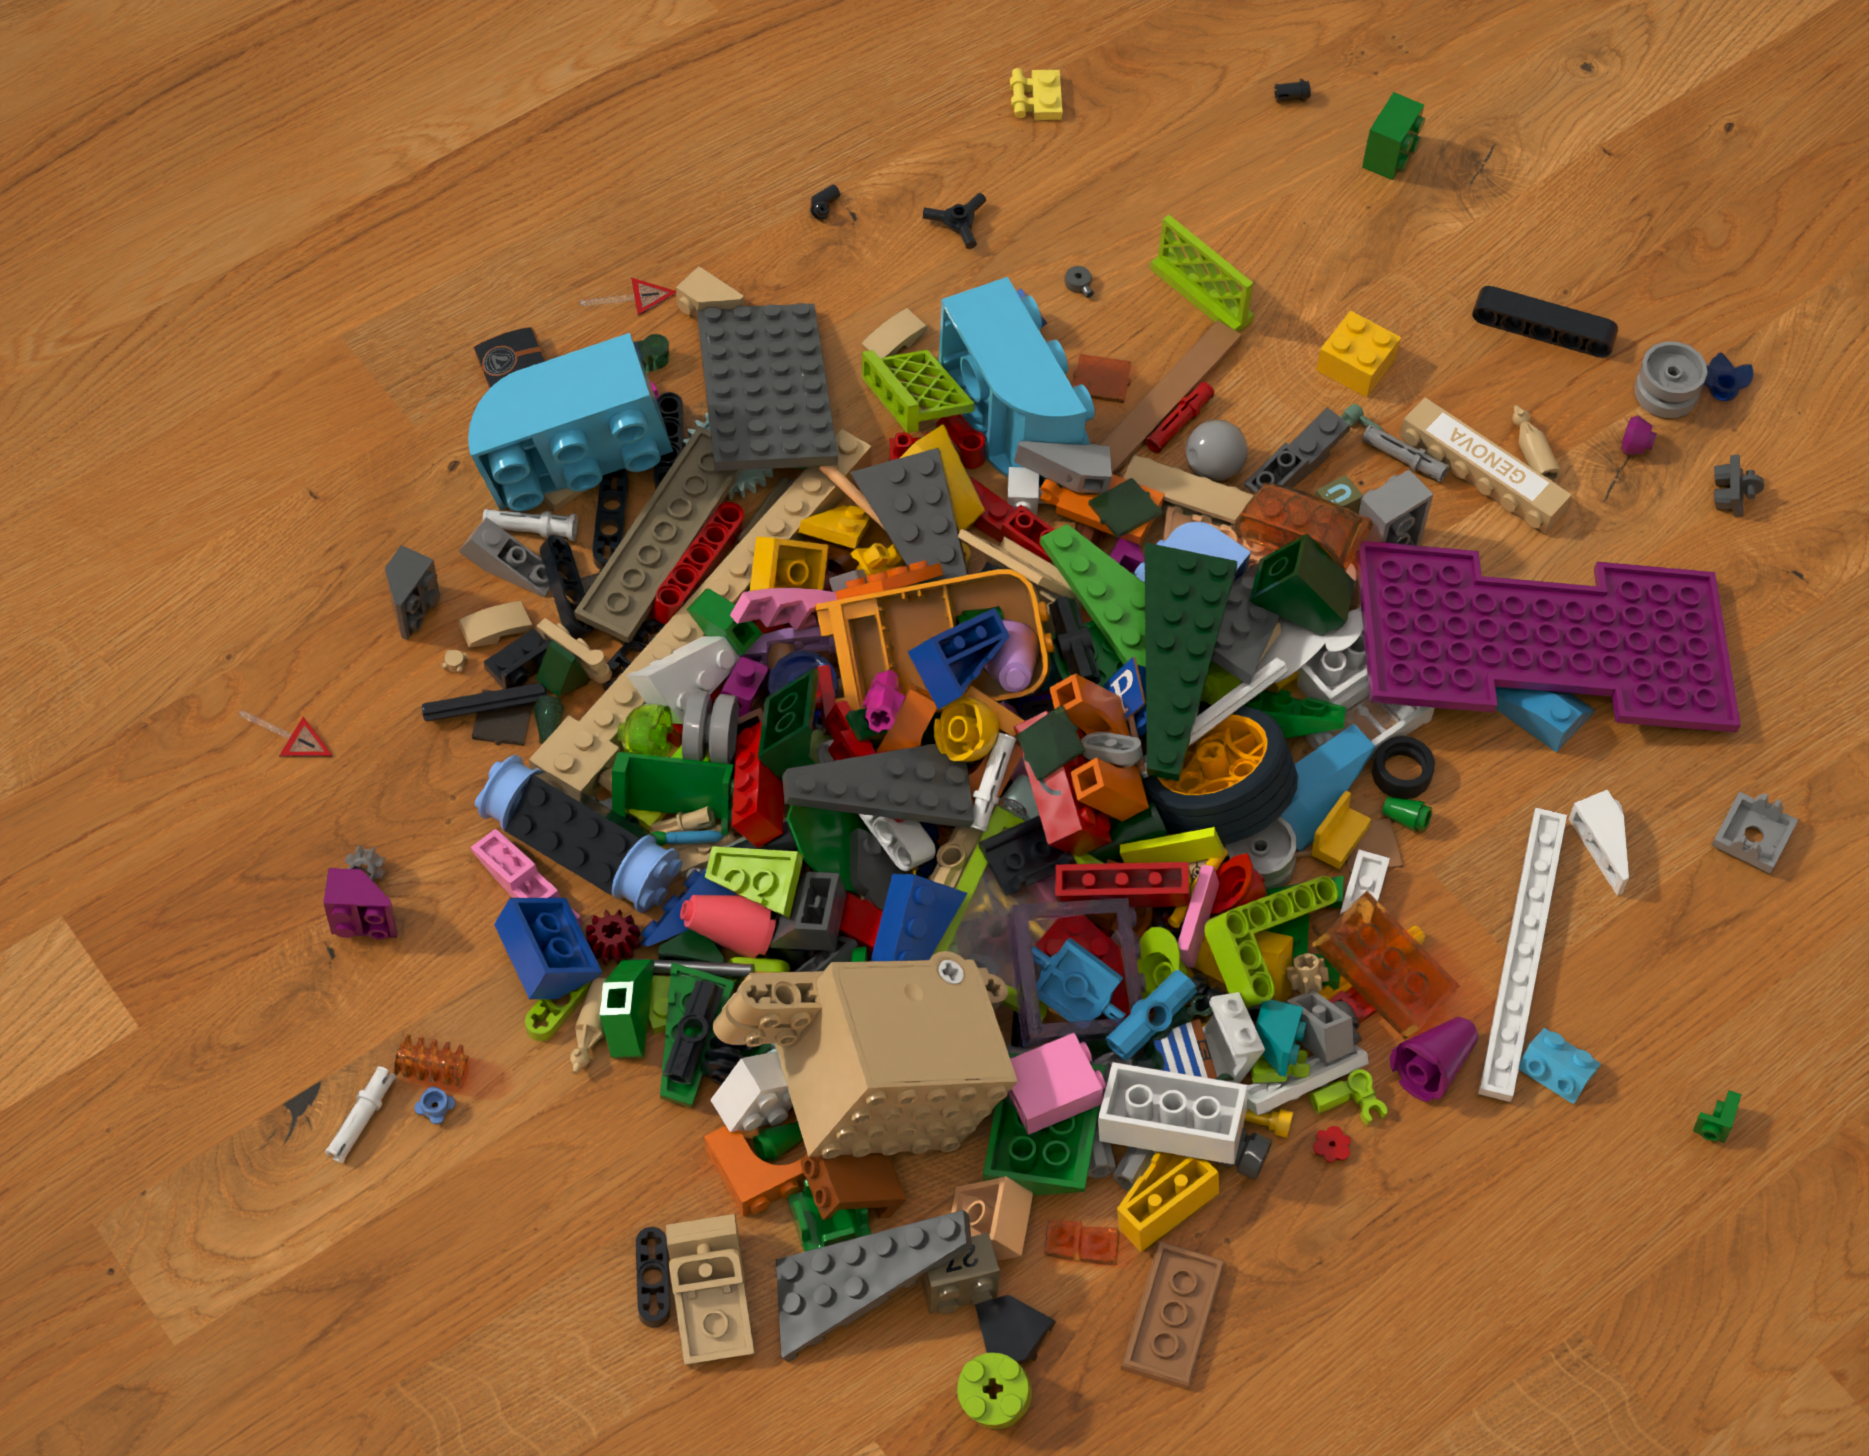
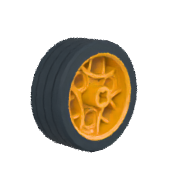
M1242 706L1188 747L1179 781L1151 775L1147 778L1142 776L1143 787L1148 795L1149 802L1153 801L1168 835L1215 827L1222 845L1249 838L1267 828L1291 804L1298 784L1296 767L1279 724L1273 717L1261 710ZM1205 710L1198 712V713H1197V716L1200 715V714H1201L1202 712H1204Z

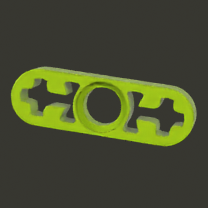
M591 981L577 988L576 991L573 990L568 993L571 1000L565 1006H556L552 1003V999H539L525 1017L526 1031L529 1037L536 1041L550 1039L586 997ZM546 1018L547 1027L539 1026L536 1029L534 1022H542Z

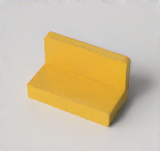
M1346 790L1317 828L1312 848V856L1338 869L1343 866L1371 827L1372 821L1371 818L1349 808L1352 793Z

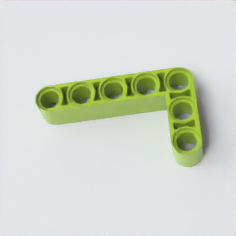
M1317 877L1231 909L1206 922L1205 936L1229 994L1239 992L1247 1009L1269 1001L1275 992L1273 980L1254 934L1333 904L1338 898V889L1330 877Z

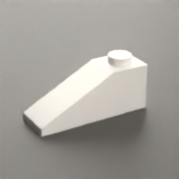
M1605 790L1574 803L1569 821L1618 896L1623 894L1629 879L1625 823L1621 804L1618 800L1613 799L1608 790Z

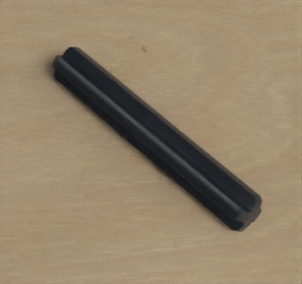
M541 683L428 702L422 704V715L424 721L429 722L547 700V690Z

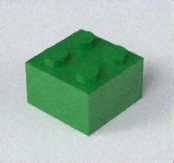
M1392 93L1369 130L1362 168L1391 180L1395 178L1398 171L1403 172L1410 158V152L1415 153L1421 141V137L1418 134L1421 132L1426 119L1422 117L1424 104L1398 93Z

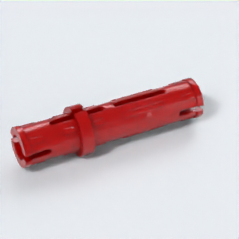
M1200 382L1196 389L1188 397H1183L1178 402V407L1145 439L1146 446L1152 452L1160 453L1162 448L1188 421L1195 419L1200 414V409L1214 397L1215 392L1213 388L1206 382Z

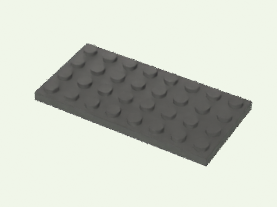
M804 303L791 305L770 304L766 306H737L734 309L709 307L705 310H697L715 471L838 465L837 447L815 305Z

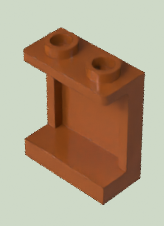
M871 1153L863 1157L839 1155L831 1159H825L822 1155L808 1157V1154H806L801 1160L803 1174L808 1181L815 1205L818 1207L823 1220L830 1219L841 1209L875 1208L879 1218H890L907 1200L890 1156L883 1155V1153Z

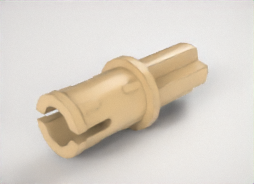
M707 806L693 812H678L674 818L652 824L650 830L651 832L663 831L665 833L696 831L715 826L716 820L711 807Z

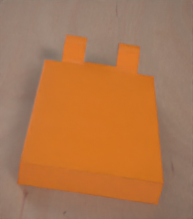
M1112 474L1107 494L1074 492L1064 486L1061 488L1050 479H1045L1040 488L1041 491H1044L1040 500L1047 504L1056 505V514L1138 545L1141 544L1165 500V493Z

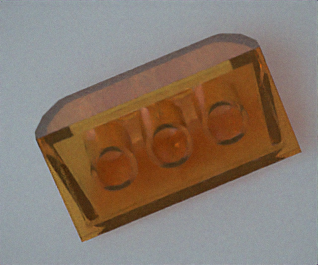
M1264 483L1235 519V533L1238 538L1275 551L1308 533L1344 571L1347 570L1373 527L1370 518L1358 515L1346 507L1313 494L1275 483Z

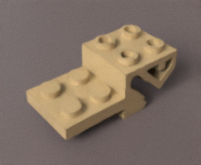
M731 1214L666 1225L667 1247L670 1256L669 1269L676 1303L684 1365L755 1354L736 1215Z

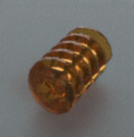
M407 1034L403 1043L400 1044L396 1055L394 1075L397 1076L402 1070L404 1077L411 1078L415 1073L416 1078L422 1081L428 1075L430 1082L437 1083L442 1078L444 1085H450L455 1079L456 1087L462 1088L468 1074L469 1056L464 1055V1045L459 1044L455 1053H452L451 1043L446 1042L441 1051L438 1050L437 1040L433 1039L429 1048H426L424 1037H420L416 1045H412L411 1035Z

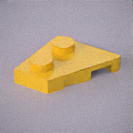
M843 505L802 519L799 533L855 549L870 526L871 517L860 507H847Z

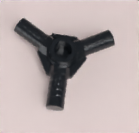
M978 193L967 204H957L946 210L924 207L922 219L943 222L952 231L960 234L967 249H972L977 245L970 230L973 225L974 212L986 202V197L982 193Z

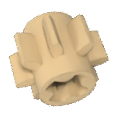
M1306 953L1293 958L1294 966L1286 968L1287 980L1291 981V989H1297L1302 994H1308L1311 990L1321 991L1322 982L1329 981L1328 968L1324 967V959H1318L1313 954Z

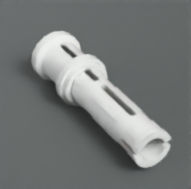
M485 509L483 513V520L487 517L506 531L537 533L545 539L551 535L566 537L569 541H575L578 529L577 514L572 513L570 516L552 515L551 511H545L540 515Z

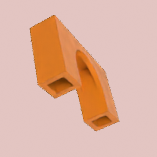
M1076 673L1050 687L1056 716L1078 726L1086 735L1094 732H1108L1130 736L1120 696ZM1095 758L1071 771L1077 800L1120 821H1125L1149 808L1137 762L1132 766L1122 767L1118 764L1107 763L1099 758Z
M912 683L910 684L905 693L904 701L896 715V720L890 730L886 729L887 734L876 748V753L921 746L923 733L937 709L928 691ZM999 729L1000 733L1007 734L1006 732ZM1018 739L1014 744L997 795L998 798L1001 796L1022 757ZM990 753L968 768L972 807L976 799L973 795L975 790H979Z
M726 1126L704 1136L705 1150L743 1216L751 1212L753 1214L760 1213L767 1209L771 1202L781 1197L787 1199L788 1195L798 1193L801 1187L804 1186L806 1177L801 1166L803 1158L786 1165L767 1163L752 1152L739 1129L730 1132Z

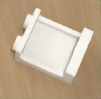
M1237 992L1213 996L1210 999L1209 1004L1214 1014L1203 1027V1031L1218 1080L1240 1084L1265 1051V1048L1242 997Z

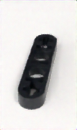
M625 468L603 475L600 482L592 550L594 564L600 570L604 568L624 536L629 489L628 472ZM613 477L619 478L616 485L617 490H613L611 487ZM610 500L618 501L621 504L615 510H609L604 507V504ZM608 525L615 526L618 529L612 535H605L601 532L603 527ZM605 545L610 546L611 554L609 559L603 558L605 555Z
M551 535L540 546V555L543 565H545L550 588L562 625L575 640L578 638L583 640L594 629V627L576 619L574 616V611L584 598L585 592L568 542L558 535ZM558 571L562 572L567 577V579H565ZM566 596L570 597L575 604L570 602Z

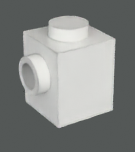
M1009 467L1007 503L1016 509L1021 504L1037 515L1038 504H1044L1040 500L1044 491L1040 490L1042 485H1039V474L1027 468Z

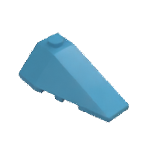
M1495 687L1496 709L1556 753L1595 711L1572 693Z
M1355 724L1295 763L1298 774L1297 791L1291 804L1282 813L1281 817L1291 825L1296 835V849L1299 852L1305 850L1314 842L1317 828L1344 791H1348L1353 781L1358 778L1376 748Z

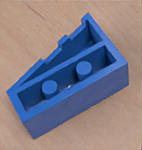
M993 608L931 637L908 651L938 710L964 694L966 687L972 680L977 678L981 673L980 670L995 656L1010 635L998 612Z
M892 874L870 962L929 960L967 893L917 875Z

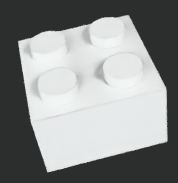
M777 1051L741 1058L711 1098L712 1104L730 1132L737 1131L738 1129L751 1131L758 1126L767 1124L775 1126L782 1123L788 1117V1112L793 1104Z

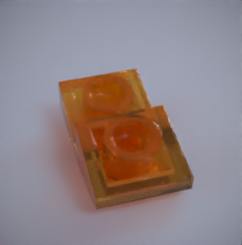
M1048 1220L1044 1253L1055 1258L1076 1262L1117 1265L1120 1232L1118 1228L1084 1227L1082 1221Z

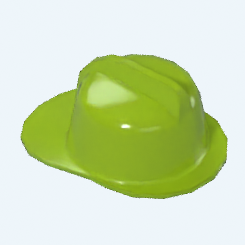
M1162 927L1150 928L1140 939L1136 973V990L1140 999H1146L1175 970H1180L1188 976L1186 965L1180 960V949L1176 938L1169 930Z

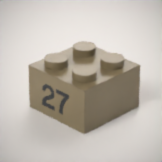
M989 1233L972 1236V1248L940 1268H931L919 1276L930 1314L935 1312L940 1314L952 1313L959 1306L971 1303L976 1305L997 1297L1000 1270Z

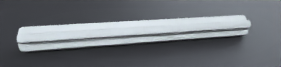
M1279 658L1273 659L1254 673L1249 685L1242 682L1198 715L1189 746L1284 676L1288 671L1286 663ZM1146 754L1145 756H1143L1144 763H1145V770H1144V771H1140V770H1139L1140 776L1142 775L1144 778H1147V777L1150 776V775H1147V754Z

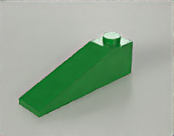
M1280 689L1278 693L1264 690L1244 705L1245 707L1261 710L1273 717L1281 727L1285 738L1344 728L1346 707L1312 697L1299 700L1290 696L1291 691Z

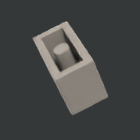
M1315 990L1286 1000L1288 1004L1303 1007L1301 1021L1307 1022L1303 1041L1297 1042L1325 1063L1336 1061L1340 1057L1354 1052L1351 1016Z

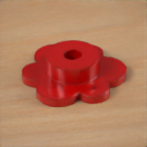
M1331 1126L1327 1131L1320 1130L1317 1132V1141L1313 1144V1151L1316 1155L1324 1156L1325 1161L1328 1163H1333L1336 1159L1340 1161L1348 1159L1350 1155L1348 1147L1351 1144V1139L1349 1136L1343 1135L1339 1127Z

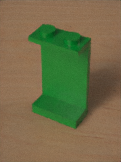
M625 752L617 753L612 769L613 811L627 819L629 809L677 814L681 811L688 813L710 806L715 818L721 819V835L728 836L730 824L732 823L734 764Z

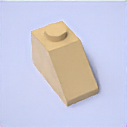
M700 266L676 287L677 306L683 313L690 314L696 319L697 310H705L709 307L734 309L737 306H744V296Z

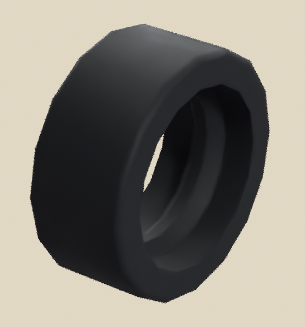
M1393 737L1382 743L1378 748L1373 762L1372 776L1375 784L1383 793L1393 798H1415L1424 793L1430 785L1434 773L1435 760L1431 750L1423 742L1413 737ZM1391 756H1408L1416 760L1421 766L1422 773L1416 779H1398L1385 769V761Z

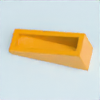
M969 685L963 694L964 697H971L986 703L995 713L999 728L1012 737L1016 735L1014 726L1024 722L1021 717L972 685Z

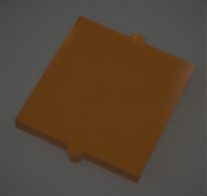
M1080 354L1077 371L1073 373V378L1075 379L1074 386L1083 384L1092 399L1124 403L1127 386H1130L1131 380L1128 378L1131 361Z

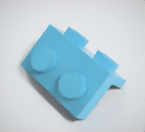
M1543 1028L1529 1044L1519 1063V1070L1570 1103H1575L1584 1087L1598 1071L1601 1063L1593 1059L1592 1055L1588 1052L1577 1049L1566 1042L1558 1033Z

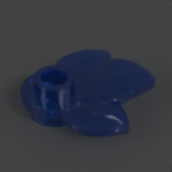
M1722 352L1718 353L1711 360L1709 366L1707 365L1708 373L1703 385L1709 387L1710 393L1716 399L1722 401L1733 400L1737 397L1740 389L1748 387L1752 382L1753 367L1751 364H1745L1734 368Z

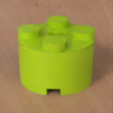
M1001 1353L979 1355L965 1364L959 1376L957 1385L959 1402L968 1416L984 1427L1004 1429L1013 1426L1024 1416L1031 1405V1381L1024 1369L1007 1355ZM993 1383H997L1000 1388H1003V1392L997 1393V1399H993L987 1393L988 1389H992Z

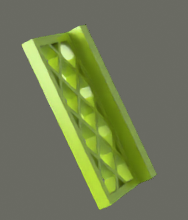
M1168 214L1162 220L1158 256L1151 261L1150 269L1214 322L1219 320L1239 333L1251 324L1254 319V314L1249 310L1253 282ZM1181 247H1183L1188 258L1185 257ZM1202 264H1203L1204 267L1206 268V270H1207V272H1208L1209 275L1206 274V272H1205V270H1204ZM1223 281H1224L1225 284L1227 285V287H1228V289H1229L1230 292L1227 291V289H1226V287H1225ZM1236 283L1242 287V291H1239Z
M874 350L862 352V379L907 433L918 431L920 421L975 411V403L929 350L882 358ZM898 379L906 380V381H910V382L908 383V382H904V381H899ZM918 383H919V384H924V385H928L929 387L922 386V385H917V384H918ZM929 397L937 398V399H941V400L939 401V400H935V399H930ZM921 407H927L930 409L922 410Z

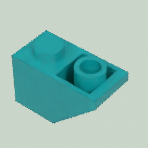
M1270 999L1262 1003L1256 1023V1031L1265 1048L1262 1056L1279 1076L1286 1077L1289 1064L1296 1065L1300 1045L1295 1043L1296 1041H1303L1307 1022L1301 1021L1303 1007Z

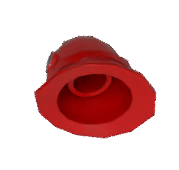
M1248 853L1232 857L1216 871L1220 885L1211 914H1221L1267 896L1265 880L1253 868Z

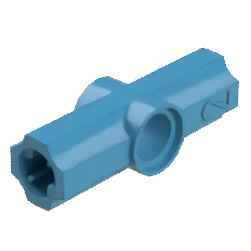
M1175 970L1146 999H1141L1134 1004L1131 1014L1106 1037L1108 1046L1123 1060L1128 1061L1157 1031H1163L1169 1027L1173 1015L1197 993L1196 985L1180 970ZM1154 1008L1155 1018L1150 1023L1148 1014L1150 1009Z

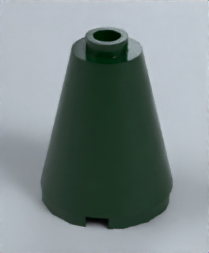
M1145 793L1149 808L1125 821H1120L1114 817L1110 818L1111 829L1109 834L1112 842L1086 854L1105 864L1108 859L1124 863L1120 855V845L1168 835L1153 801L1149 802L1148 795Z

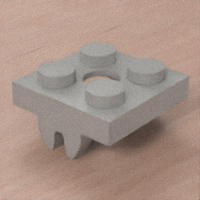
M1739 791L1712 846L1771 874L1798 819L1783 813L1782 802L1778 799L1773 804H1770L1768 802V795L1765 793L1758 795L1754 799ZM1750 827L1757 828L1762 832L1763 839L1760 842H1751L1745 837V830Z

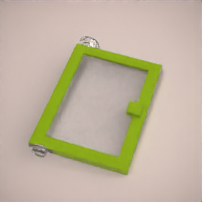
M1000 798L998 805L995 804L992 810L987 831L981 832L955 888L966 892L967 895L932 956L941 951H949L961 956L964 960L973 959L978 968H987L989 974L998 976L1006 984L1008 995L1001 1004L1040 1024L1049 1006L1030 991L1039 980L1042 967L1030 958H1027V953L1064 909L1059 908L1055 896L1056 874L1014 895L1005 896L983 853L979 849L978 843L1025 822L1027 810L1021 803L1013 799ZM1088 854L1079 857L1073 855L1077 864H1105Z

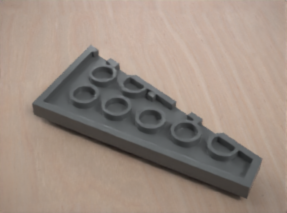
M939 448L850 472L907 566L923 560H927L928 566L937 563L941 564L943 575L918 582V584L969 575L962 542L957 537L959 529Z
M1259 563L1233 581L1212 658L1213 662L1247 685L1252 680L1280 615L1254 605L1250 601Z
M936 744L789 768L782 775L784 800L787 805L970 828L974 823L967 762L949 760L950 758L946 754H941Z
M964 1210L776 1259L782 1359L790 1362L798 1357L797 1352L810 1344L815 1346L825 1340L824 1336L841 1325L846 1327L889 1300V1295L901 1287L908 1288L916 1283V1278L931 1268L938 1269L972 1248L969 1214Z

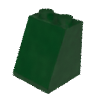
M1306 533L1259 560L1250 601L1254 605L1278 614L1315 633L1324 635L1333 629H1340L1347 622L1355 581Z

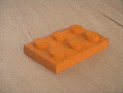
M927 560L909 564L910 570H908L907 566L885 570L886 572L882 571L867 575V582H865L864 577L846 581L847 588L835 591L837 600L901 588L943 575L940 563L928 566Z

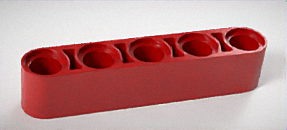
M734 502L722 503L660 585L653 607V616L659 623L666 625L714 572L737 540V535L741 531L744 519V510L740 505Z

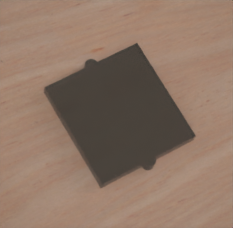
M482 690V693L491 692V690ZM533 703L477 713L472 739L495 742L496 745L505 743L524 746Z

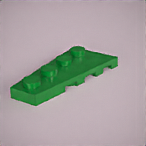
M671 962L660 1099L693 1108L704 1077L700 1071V1066L703 1062H706L704 1055L707 1050L711 1049L709 1042L715 1035L712 1024L709 1032V1041L703 1049L691 1085H682L663 1076V1071L678 1033V1023L684 1016L696 980L715 983L724 989L714 1020L731 998L735 981ZM690 1027L685 1031V1035L690 1038H696L703 1031L698 1027Z

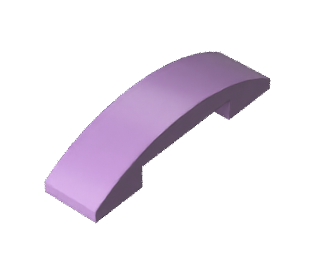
M820 627L796 631L794 628H787L761 635L743 655L738 656L746 657L768 667V652L770 651V646L776 643L793 645L797 654L828 650L829 653L837 652L834 637L827 638L821 636Z

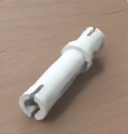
M998 733V738L991 750L979 790H975L973 795L976 799L973 805L974 823L971 825V828L984 832L987 831L994 804L998 805L1000 800L997 795L1017 740L1015 737Z
M378 1066L365 1089L358 1092L356 1096L357 1102L329 1147L324 1151L328 1157L332 1154L334 1155L332 1160L344 1163L346 1156L374 1111L380 1110L383 1105L382 1098L396 1079L393 1073H390L389 1076L387 1075L388 1069Z

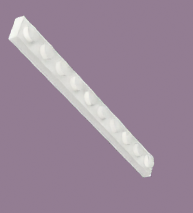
M1535 808L1478 1091L1480 1095L1508 1102L1512 1101L1567 818L1565 814Z

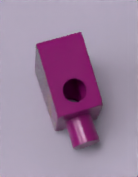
M746 657L739 658L721 691V694L737 695L738 702L742 705V708L739 709V717L763 706L765 698L768 697L772 689L770 668Z

